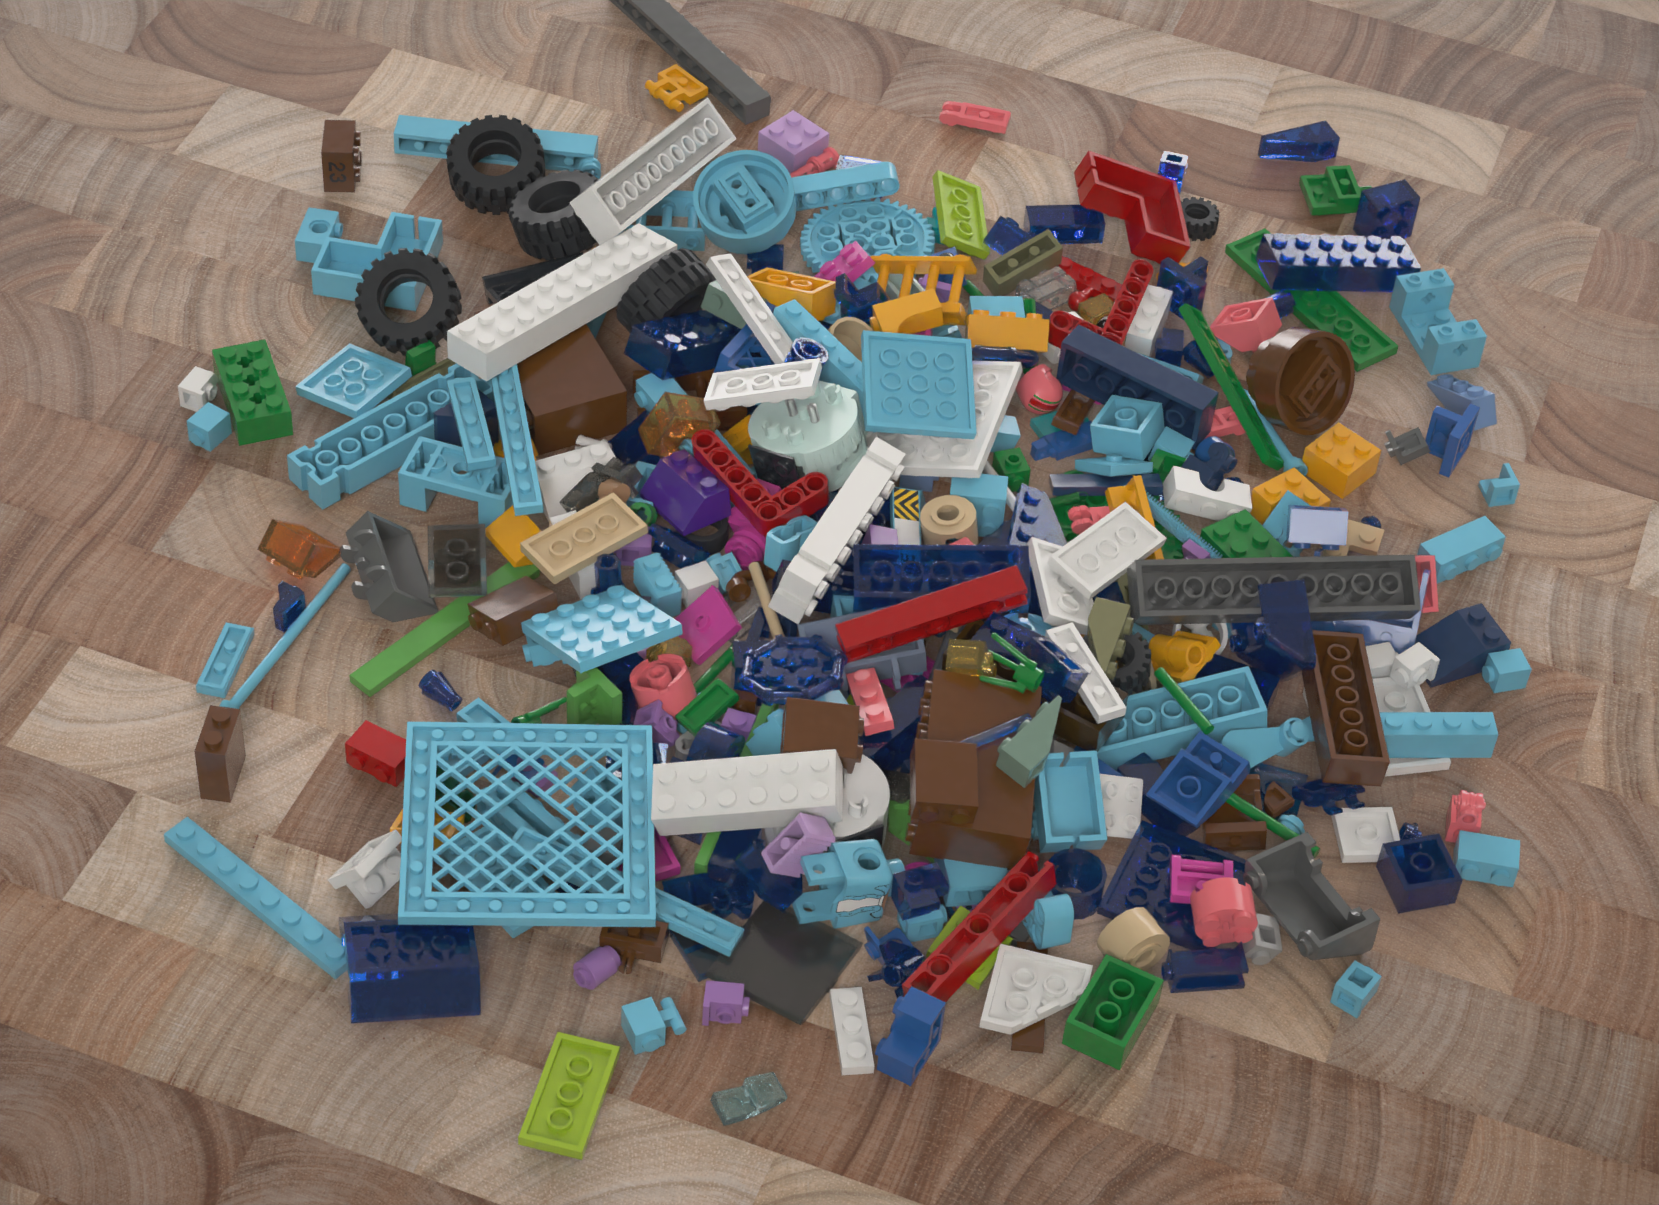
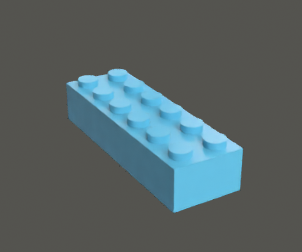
M1249 666L1178 683L1180 688L1214 726V730L1207 736L1220 743L1221 738L1231 730L1267 728L1268 710ZM1165 687L1128 696L1125 717L1097 752V757L1114 770H1119L1174 756L1181 749L1185 750L1201 729Z

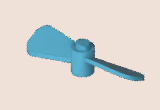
M1309 716L1303 720L1290 718L1278 727L1231 730L1221 738L1220 744L1249 761L1251 769L1274 755L1281 757L1290 755L1307 742L1314 741Z

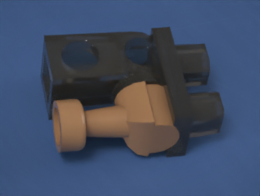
M615 457L606 465L596 462L591 468L594 472L588 473L559 503L567 513L574 510L578 512L611 493H615L627 504L626 501L629 497L634 499L639 494L634 486L643 476L635 465L629 463L625 466L622 461Z

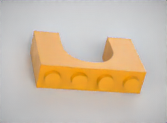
M934 289L872 305L873 317L869 318L873 331L915 334L943 326L942 306Z

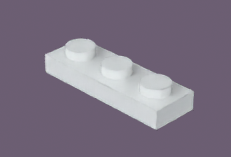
M862 987L830 989L829 998L841 1075L874 1073V1060Z

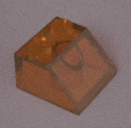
M275 519L271 520L257 549L267 555L265 559L268 562L277 566L283 565L287 567V573L298 579H303L304 576L316 578L341 557L340 547L304 525Z

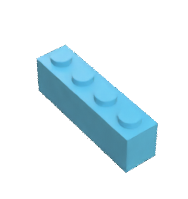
M1379 712L1389 758H1491L1498 738L1493 712Z

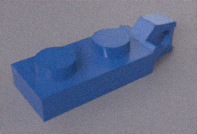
M1092 421L1083 423L1077 435L1060 430L1041 437L1039 440L1031 443L1030 455L1035 461L1047 457L1055 458L1058 461L1093 449L1090 431Z

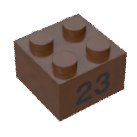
M325 120L321 149L324 192L355 193L356 182L361 181V168L358 166H362V151L357 147L361 146V131H356V120Z

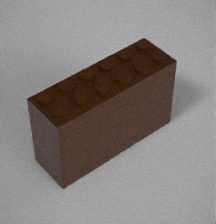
M483 310L478 311V312H474V316H475L476 314L482 312ZM587 324L517 363L530 438L533 440L538 455L577 445L575 443L579 435L599 439L627 431V390Z
M934 669L931 681L925 680L923 698H920L918 715L921 717L920 722L917 724L915 738L977 744L979 807L973 823L955 824L953 822L936 820L926 822L921 819H911L910 817V823L907 824L905 841L910 842L909 854L1007 868V870H1011L1024 857L1031 839L1035 778L1025 788L996 766L1000 754L997 750L1007 737L1012 739L1016 735L1018 728L1025 720L1031 721L1035 717L1036 712L1040 708L1042 687L1039 686L1034 693L1026 689L1024 694L1011 688L982 682L979 680V676ZM911 797L908 805L909 816H911Z

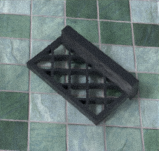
M581 252L483 276L482 281L488 304L498 303L584 253Z

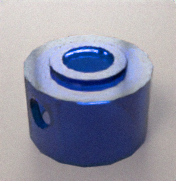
M710 721L699 730L694 738L686 762L740 757L746 743L745 737Z
M1078 848L1064 849L1055 853L1048 860L1054 864V868L1059 865L1055 870L1056 885L1051 889L1054 896L1065 893L1069 895L1074 908V920L1085 919L1094 915L1100 908L1107 879L1105 865L1099 857L1089 851ZM1076 888L1082 893H1072L1064 889Z

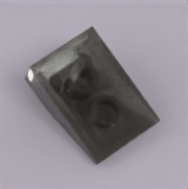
M485 524L428 526L429 598L487 596Z

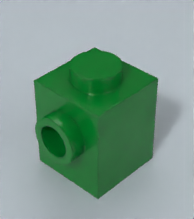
M1020 447L994 452L992 467L999 476H1008L1007 487L1011 492L1028 489L1031 469Z

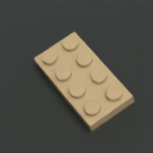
M611 493L521 542L520 550L553 584H556L647 534L648 525L615 493Z

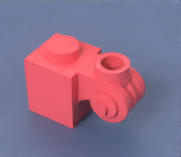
M1461 790L1458 795H1452L1446 813L1445 841L1456 843L1460 830L1474 833L1480 832L1482 810H1485L1486 806L1483 793L1475 794Z

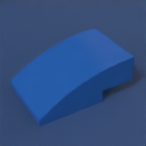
M1199 731L1185 750L1181 749L1146 795L1197 828L1211 817L1250 773V762Z

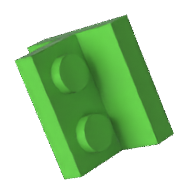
M593 668L583 673L576 670V684L567 690V724L595 725L598 723L599 725H622V692L598 668Z

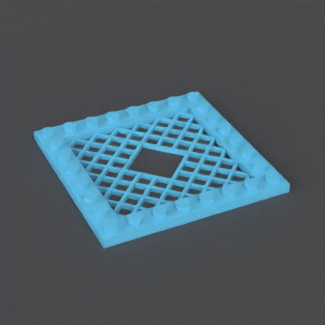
M407 722L398 925L655 927L654 824L651 821L653 784L652 725ZM453 753L462 760L454 766H450L443 758ZM480 754H486L492 761L482 767L474 759ZM512 754H516L524 761L513 767L505 759ZM542 755H548L554 762L544 768L535 760ZM573 755H578L585 762L579 767L574 768L567 760ZM603 756H609L616 762L606 769L597 761ZM438 764L445 772L436 778ZM467 764L477 771L468 779L458 772ZM498 764L508 771L499 779L489 772ZM528 765L539 772L530 780L520 773ZM560 765L570 772L561 780L551 773ZM590 766L601 773L592 781L582 774ZM621 766L622 780L612 774ZM450 776L461 782L453 790L448 789L442 784ZM482 776L492 783L483 791L473 784ZM512 777L517 778L523 783L515 791H512L504 784ZM544 777L555 784L545 792L535 785ZM575 777L585 784L577 792L566 785ZM606 778L617 785L609 792H605L598 786ZM437 788L445 795L435 802ZM466 788L476 794L467 803L457 796ZM497 788L507 795L499 803L488 796ZM528 789L532 790L570 820L530 852H527L488 821L490 817ZM559 789L570 796L561 804L551 797ZM590 790H593L601 797L592 805L582 798ZM621 790L622 804L613 798ZM449 800L454 801L460 806L451 815L441 808ZM481 800L492 807L483 815L472 808ZM575 801L585 808L577 816L566 809ZM605 802H608L617 809L608 817L598 810ZM435 812L444 818L436 826H434ZM465 812L476 819L466 827L456 820ZM590 814H593L601 821L592 829L582 822ZM621 814L622 828L613 822ZM449 824L460 831L450 839L440 832ZM481 824L491 831L483 839L478 838L471 832ZM575 825L585 832L576 841L566 833ZM606 826L617 833L608 841L597 834ZM435 836L443 844L433 851ZM466 836L475 845L464 852L455 843ZM496 837L507 844L498 852L487 845ZM558 838H562L570 845L561 853L550 845ZM590 838L601 845L593 853L582 846ZM621 839L623 853L613 846ZM450 848L459 857L448 864L439 855ZM480 849L491 856L482 864H479L471 857ZM512 849L522 856L513 865L503 858ZM543 850H546L554 857L545 865L534 858ZM575 850L585 857L577 865H574L566 858ZM607 850L617 857L608 866L598 859ZM434 861L443 869L432 876ZM464 861L474 868L466 876L461 875L454 869ZM496 861L506 868L497 877L487 870ZM527 862L538 869L529 877L518 870ZM559 862L569 869L560 878L550 870ZM591 862L602 870L593 878L582 871ZM622 863L623 878L613 871ZM448 873L458 881L449 889L438 882ZM479 874H482L490 881L481 889H478L470 882ZM511 874L522 881L512 890L502 882ZM543 874L554 882L545 890L534 883ZM574 875H577L586 882L577 890H574L566 883ZM606 875L617 882L608 891L598 884ZM432 886L439 892H432ZM463 886H465V887H466L467 889H469L471 892H456V891H458L460 888H462ZM496 886V887H498V888H499L501 891H503V892H489V891ZM529 887V888L532 889L535 893H520V892L523 891L525 888ZM559 887H561V888H562L564 891H566L567 893H552V892H554L556 889H558ZM592 887V888H593L594 890H596L598 893H585V892ZM623 888V894H616Z

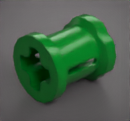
M636 502L629 507L639 518L641 517L638 515V511H644L647 519L643 521L648 527L656 523L658 515L655 507L651 504Z

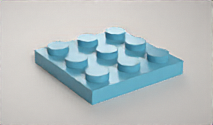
M349 343L295 387L297 395L349 417L356 418L374 408L412 377L408 366Z

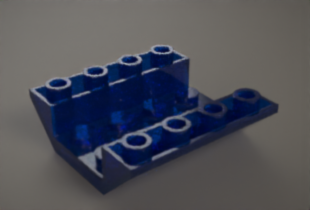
M398 914L339 917L341 945L345 946L349 976L348 1003L351 1024L481 1015L480 965L473 925H398Z

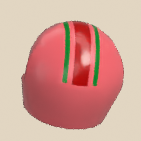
M1045 364L1038 365L1029 370L1020 379L1015 389L1022 405L1028 411L1039 415L1054 411L1063 398V388L1060 381L1051 374L1052 369Z

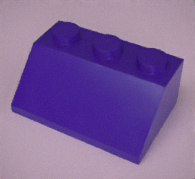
M685 449L660 459L639 491L640 497L643 500L653 502L656 512L683 536L731 516L729 488Z

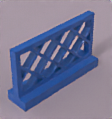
M766 302V305L773 313L776 306ZM746 324L720 353L714 373L741 369L737 366L753 368L756 365L767 366L775 365V363L769 357L748 324ZM760 352L762 357H752L750 353Z

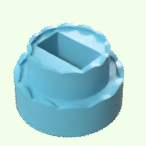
M739 150L724 154L705 167L694 187L693 203L703 232L714 245L736 254L762 253L781 241L794 223L796 199L792 178L786 167L767 153L756 150ZM750 203L755 204L752 207H747V205Z

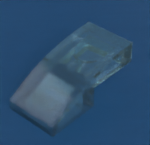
M770 1072L747 1077L740 1087L713 1092L710 1102L721 1122L726 1126L764 1113L786 1101L788 1096L775 1073Z

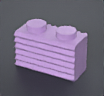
M800 812L762 850L761 854L770 873L799 878L800 874L804 873L800 863L801 856L821 854L824 850L827 851V848L831 847V842L835 843V837L823 816L816 817L815 815L812 816L811 814L807 815Z

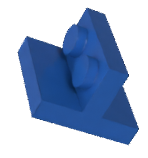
M1470 403L1462 416L1439 406H1436L1425 441L1430 450L1429 454L1443 459L1439 474L1449 478L1467 451L1480 407Z

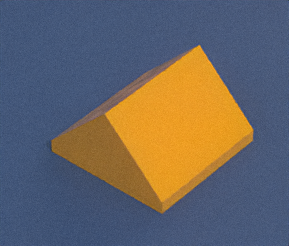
M512 505L485 528L484 535L515 568L533 564L521 552L520 543L538 534L541 530L527 515L515 516Z

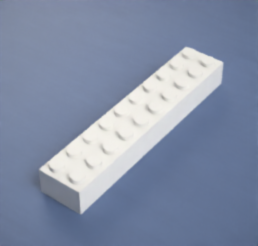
M706 98L569 203L576 215L586 225L591 236L601 245L621 233L735 141L736 137L710 100Z
M639 223L448 330V359L485 381L492 379L616 307L618 302L622 300L623 294L629 289V286L639 278L638 276L649 269V266L654 262L659 261L661 257L677 250V244Z

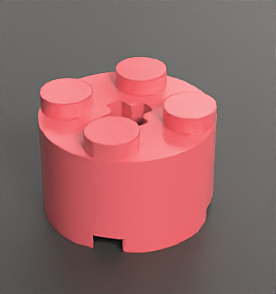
M675 654L657 655L658 660L650 663L648 659L642 661L630 673L631 688L639 709L659 699L662 702V709L676 720L675 716L697 697V692L683 658Z
M1216 878L1202 883L1203 889L1197 893L1195 889L1192 891L1190 903L1195 933L1202 939L1204 946L1216 947L1225 943H1247L1252 940V933L1257 928L1258 921L1252 888L1248 883L1245 882L1244 886L1239 884L1236 878Z

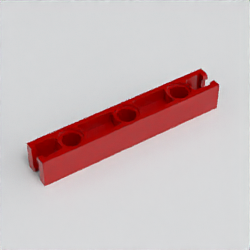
M1017 565L835 624L837 642L847 664L1026 605L1027 598L1025 594H1027V586Z
M1028 851L902 984L904 997L912 986L941 1001L947 1002L1034 909L1035 900L1044 898L1056 885L1054 864L1046 861L1044 867L1038 872L1037 861L1039 857Z

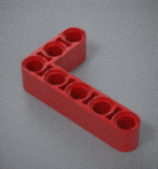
M1137 259L1132 262L1103 328L1065 311H1054L1049 317L1048 343L1061 349L1062 341L1078 325H1081L1122 345L1153 275V266L1143 259Z
M702 429L692 436L694 458L729 488L730 501L764 537H766L771 529L786 525L795 517L811 516L829 502L828 479L820 472H811L771 496L714 432Z

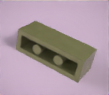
M1047 229L984 265L983 282L994 296H1005L1061 264L1063 247L1051 231Z

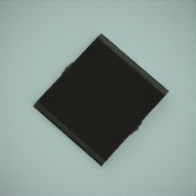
M767 895L747 922L741 926V928H744V933L731 956L728 957L721 953L709 967L705 976L714 981L745 984V997H750L754 1002L799 1025H803L823 997L835 986L840 975L861 949L863 942L821 921L799 924L793 907Z

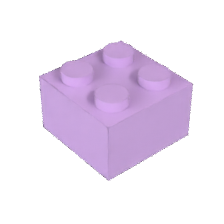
M794 110L760 130L758 135V151L767 153L779 160L790 174L806 165L810 157H817L822 154L823 150L829 145V133Z

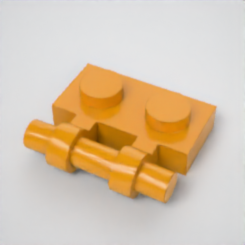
M677 64L659 72L656 83L652 80H648L645 83V88L649 90L651 96L655 99L660 98L664 101L666 107L677 112H681L684 108V104L681 101L684 100L691 105L708 96V87Z

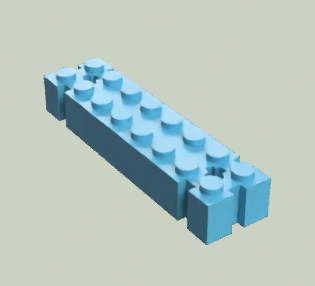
M456 363L448 368L447 375L442 376L438 373L314 440V447L309 449L304 445L288 454L289 479L301 491L308 490L309 498L323 510L341 500V493L352 494L401 467L419 436L435 440L433 412L451 403L447 389L448 380L474 376L477 388L494 402L491 380L479 379L477 375Z

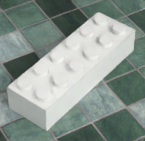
M836 749L653 764L651 821L660 836L787 826L800 812L807 815H815L816 817L823 816L827 823L843 821V765Z

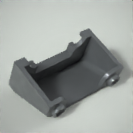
M1308 832L1246 860L1245 873L1243 874L1244 883L1246 882L1251 886L1253 892L1296 943L1302 956L1314 961L1361 955L1373 948L1380 923L1379 916L1372 908L1363 912L1360 906L1353 910L1348 906L1321 873L1323 862L1320 858L1314 860L1311 848L1316 846V841Z

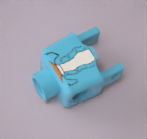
M875 839L831 842L828 853L801 856L800 863L809 886L819 885V890L792 894L790 900L799 924L830 920L833 928L837 929L874 922L882 918L888 897L905 894L907 888L906 871L904 864L899 858L886 860L880 843ZM814 870H819L822 874H818ZM804 908H809L812 912H808Z

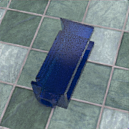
M1242 941L1234 949L1220 948L1176 951L1175 953L1172 952V949H1169L1166 962L1161 964L1162 979L1168 981L1170 993L1242 989L1245 987L1242 974H1246L1249 971Z

